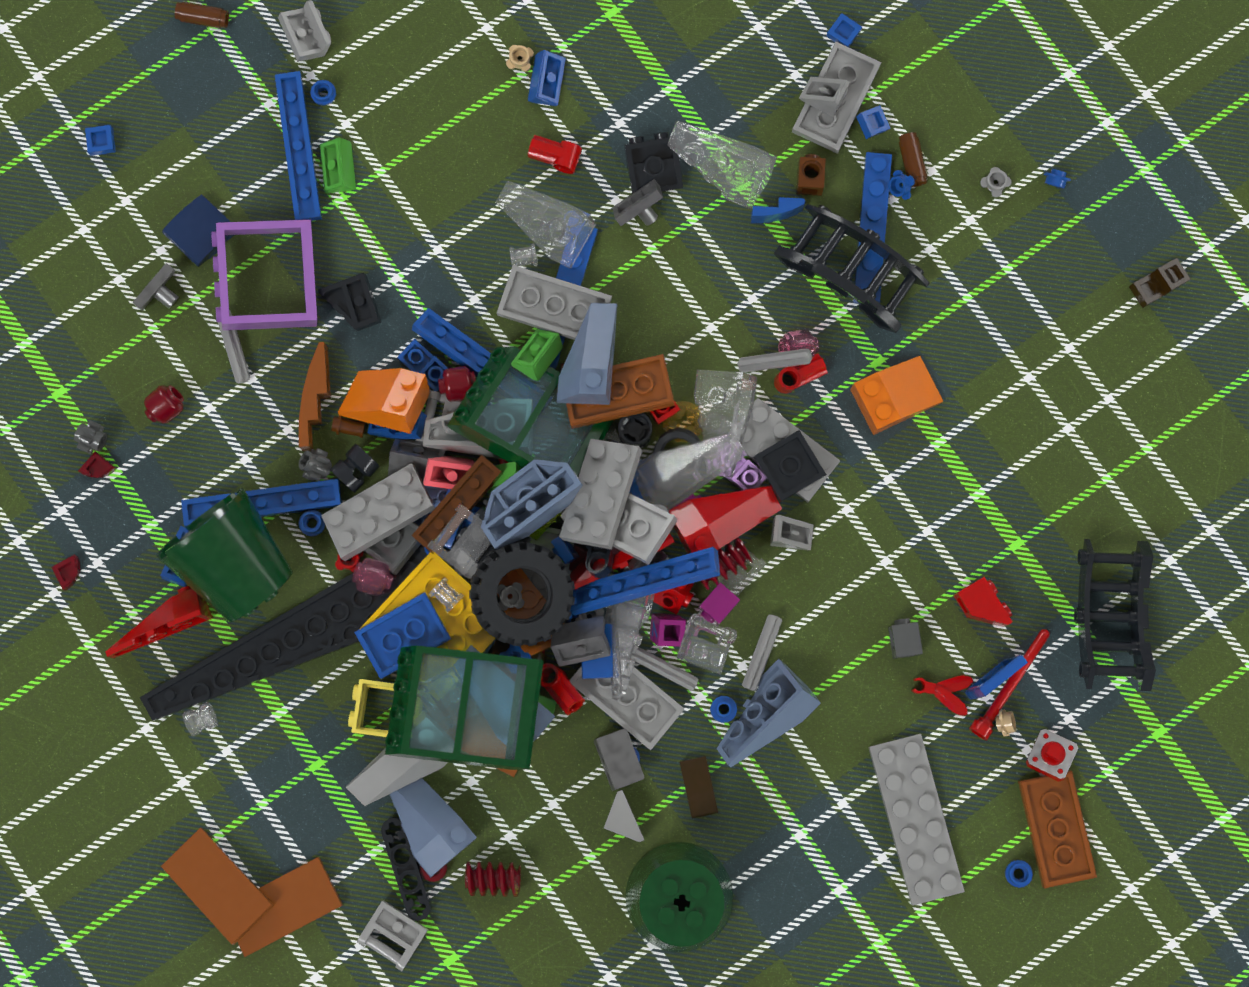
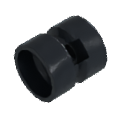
M644 413L622 417L618 424L620 442L622 444L639 446L641 449L645 448L652 437V423L649 417Z
M355 443L345 454L346 459L339 460L330 469L354 493L365 483V476L371 477L380 468Z

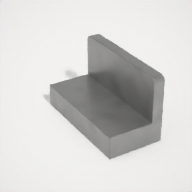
M395 438L390 450L388 476L412 463L423 482L428 458L446 456L447 450L424 447L423 442Z
M604 616L565 623L562 625L563 628L559 633L555 632L552 635L551 649L559 667L610 656L611 648L604 633Z
M622 729L594 740L612 791L644 779L643 771L627 729Z

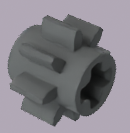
M91 420L88 425L80 424L74 434V441L78 442L77 448L88 454H92L93 450L101 451L107 441V434L103 432L105 427Z
M319 448L304 452L299 460V468L304 471L302 477L310 481H320V478H326L332 467L331 461L326 458L328 453Z

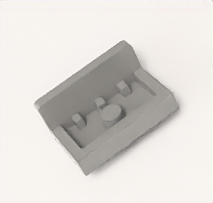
M312 0L306 1L301 9L280 12L278 16L279 22L297 62L326 55L331 45V37L329 32L325 30L321 21L320 11L315 8Z

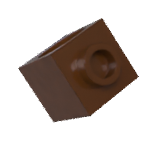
M808 154L799 158L796 194L822 196L826 158H819L815 154ZM813 170L816 172L817 177L809 178L804 172Z

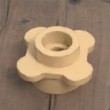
M512 45L509 48V59L506 61L507 67L509 69L518 68L523 72L529 71L531 68L530 59L534 55L533 50L521 45Z
M1005 709L999 710V716H996L997 729L999 732H1002L1004 737L1016 732L1014 713L1012 711L1006 712Z

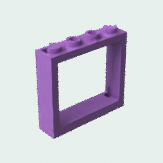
M311 220L216 223V231L211 232L212 247H217L218 256L213 257L214 272H219V282H214L215 297H220L221 307H216V322H222V329L246 330L316 327L317 307ZM301 233L306 313L230 316L225 235Z

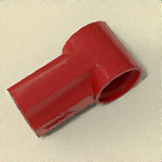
M534 135L529 146L528 157L551 164L560 172L574 174L582 148L569 141H561L559 143Z
M817 353L812 356L809 364L785 367L774 378L775 388L781 393H791L793 390L828 373L826 364ZM784 374H788L793 378L792 386H787L783 383L782 376Z
M550 663L543 664L541 686L545 687L566 715L576 712L583 706L585 701L583 696L567 678L565 671ZM555 672L556 677L554 681L548 683L549 675Z

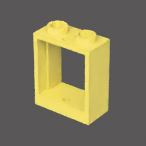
M359 679V685H354L352 700H356L355 711H350L348 726L352 727V733L381 737L387 736L388 730L363 727L368 689L375 688L394 691V683ZM418 687L414 720L423 712L426 691L423 687Z

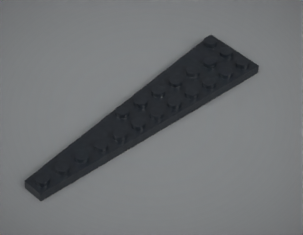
M421 544L397 575H394L375 560L139 697L152 721L359 643L354 632L363 626L427 556L424 546Z

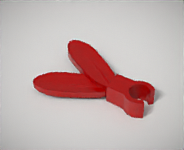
M956 676L936 684L927 682L923 678L913 679L914 681H920L923 685L920 691L912 689L913 693L934 694L951 712L961 716L967 715L968 711L965 704L951 692L968 688L973 682L972 677Z

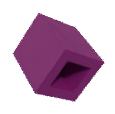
M720 582L699 606V609L702 611L700 616L710 625L714 622L719 625L739 603L740 599Z
M652 613L649 639L657 646L684 647L686 620L678 614Z

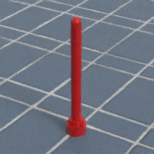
M1042 629L1023 656L1028 663L1009 677L985 715L973 721L969 730L983 740H988L993 732L992 727L994 725L992 722L1050 636L1048 630Z

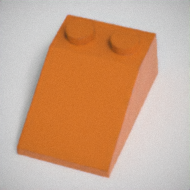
M921 356L876 372L855 382L850 389L873 435L943 402Z
M403 368L358 371L338 414L411 434L430 394L426 374Z

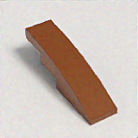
M324 342L318 343L302 392L299 414V448L302 451L313 449L312 425L322 424L321 399L331 398L328 347Z

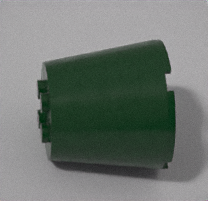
M243 488L237 491V495L234 492L196 518L186 526L189 532L180 539L177 536L173 537L156 554L161 562L228 622H233L242 616H249L263 601L268 602L279 593L277 590L293 574L291 567Z
M666 843L646 853L632 869L626 886L627 912L637 932L652 945L672 952L696 950L713 941L726 926L733 906L731 880L723 864L708 850L692 843ZM683 894L685 899L689 901V905H684V909H678L674 899H679V895Z

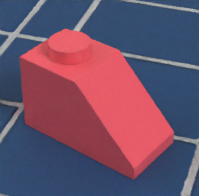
M452 456L428 458L423 485L452 489L475 462L472 459Z

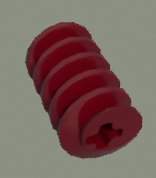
M738 537L734 539V547L728 543L724 546L725 552L721 548L718 549L720 575L725 580L729 579V570L734 575H738L737 566L747 570L746 561L749 560L753 564L745 545ZM718 576L702 580L701 583L709 590L710 580L719 585Z
M466 862L465 889L468 888L470 896H475L478 888L481 896H486L488 889H490L492 896H496L499 889H501L503 897H507L511 889L513 896L518 897L521 888V863L518 870H515L513 862H510L507 870H504L502 862H499L497 869L494 870L492 863L488 862L486 869L483 870L481 862H477L475 869L471 868L470 862Z

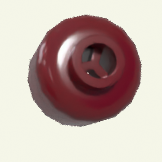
M466 366L445 369L443 371V378L438 379L440 395L445 394L449 402L463 401L466 392L475 382L474 371L470 372Z
M171 385L158 386L144 400L145 414L152 422L158 421L167 424L183 411L182 402L184 398Z

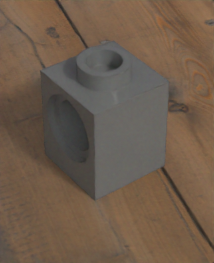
M910 618L894 621L895 625L888 627L893 659L923 654L918 622L911 623Z

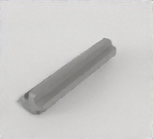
M218 322L235 382L238 384L245 383L250 380V374L237 330H223L222 322Z
M806 348L741 357L737 365L740 372L746 373L809 364L812 360L810 349Z
M775 615L767 616L742 686L748 690L756 691L782 624L780 617Z
M630 644L625 652L627 658L690 691H693L699 679L634 644Z

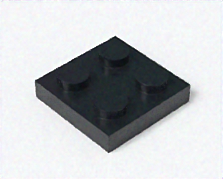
M800 430L753 457L780 502L826 476L825 471Z

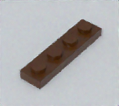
M481 455L411 536L434 554L501 477L502 471Z

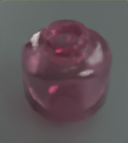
M806 329L786 332L778 344L779 352L810 349L812 359L819 350L817 338L813 337L812 333Z
M365 558L362 562L357 563L352 582L355 583L358 591L379 596L384 589H390L393 575L389 574L388 564L375 559Z

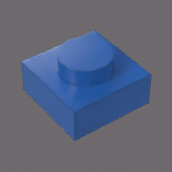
M841 13L827 32L826 37L834 42L836 41L850 47L861 32L862 26Z
M881 105L861 112L856 116L866 139L891 129Z
M111 125L85 128L87 152L90 156L116 152L114 132Z
M559 536L551 541L554 546L552 548L553 553L557 554L565 564L571 563L580 557L571 542L563 541Z

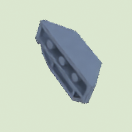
M533 460L491 491L481 528L495 549L524 539L567 508L583 484L568 463Z

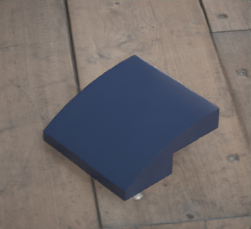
M201 194L181 210L166 225L162 233L199 267L217 253V247H212L211 232L216 231V223L230 221ZM225 235V242L234 235Z

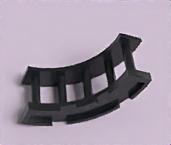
M807 204L805 209L813 217L812 221L794 247L791 246L789 249L779 245L774 255L788 269L812 279L817 275L826 280V287L843 298L849 295L860 303L857 308L879 328L897 333L902 324L895 318V311L912 285L915 283L928 287L930 284L923 276L924 271L920 267L909 263L899 253L882 242L880 236L873 230L867 229L866 231L832 213L823 205L816 207ZM822 224L835 229L817 257L810 258L802 253ZM844 234L861 244L843 271L837 273L828 268L825 262ZM869 249L884 258L885 261L868 287L861 289L851 282V276ZM895 267L905 279L888 304L882 306L875 300V294L892 268Z
M1084 539L1083 549L1078 551V564L1081 566L1078 608L1074 610V622L1078 624L1081 657L1079 676L1084 678L1086 689H1092L1094 676L1133 677L1134 680H1138L1140 691L1152 690L1156 668L1153 661L1151 644L1145 643L1144 629L1149 628L1148 604H1143L1144 588H1149L1154 558L1148 541H1137L1136 551L1126 554L1094 552L1090 539ZM1093 563L1131 564L1133 567L1132 580H1128V582L1091 581ZM1090 591L1128 593V595H1131V610L1127 612L1090 611ZM1090 622L1127 623L1128 626H1131L1132 639L1129 642L1091 640ZM1093 651L1129 652V655H1133L1134 665H1095Z

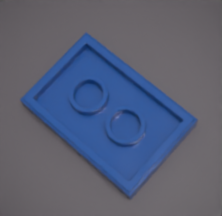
M425 592L354 632L380 679L398 670L397 660L401 647L417 645L437 648L451 640L448 631Z
M1022 655L1004 659L966 689V695L970 700L986 697L1028 662Z

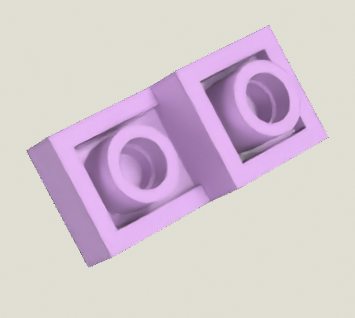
M725 443L709 462L711 466L741 490L757 488L766 479L759 468L750 460L742 457L728 443Z

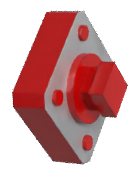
M1043 729L1040 731L1026 761L1027 767L1058 782L1063 781L1076 755L1078 746L1068 739Z

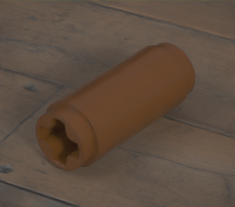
M183 1L176 4L175 19L181 22L221 29L228 26L229 11L223 8Z
M915 132L903 134L899 137V147L906 176L914 178L915 184L912 187L922 186L927 183L928 176L919 137H917Z

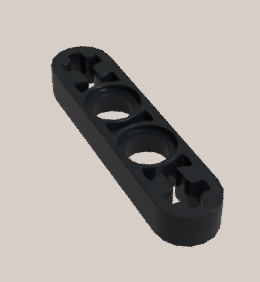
M390 818L383 823L381 833L408 916L412 920H423L428 917L432 907L420 873V867L412 855L409 841L401 826V820L399 818ZM394 822L395 826L400 825L401 831L397 832L399 840L403 838L406 840V843L398 844L393 848L390 842H396L394 835H388L387 830L391 828L390 823ZM399 848H405L410 854V858L405 864L398 863L395 859V852ZM407 874H413L418 879V885L413 890H409L403 885V879ZM419 890L422 891L423 895L417 896L420 904L425 903L426 908L422 910L423 915L420 916L418 912L412 911V907L415 906L414 897L410 900L407 898V895L414 894Z

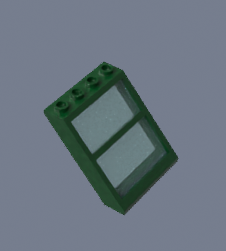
M496 347L490 354V358L483 369L478 373L475 382L466 392L463 401L454 411L447 426L507 462H516L521 468L533 460L565 462L570 465L577 477H579L590 439L603 440L614 419L572 429L566 403H557L560 372L549 366L540 380L535 381L511 365L512 361L521 351L517 347Z
M417 645L401 647L397 660V676L393 686L394 696L389 713L390 723L385 740V755L509 770L530 769L543 660Z

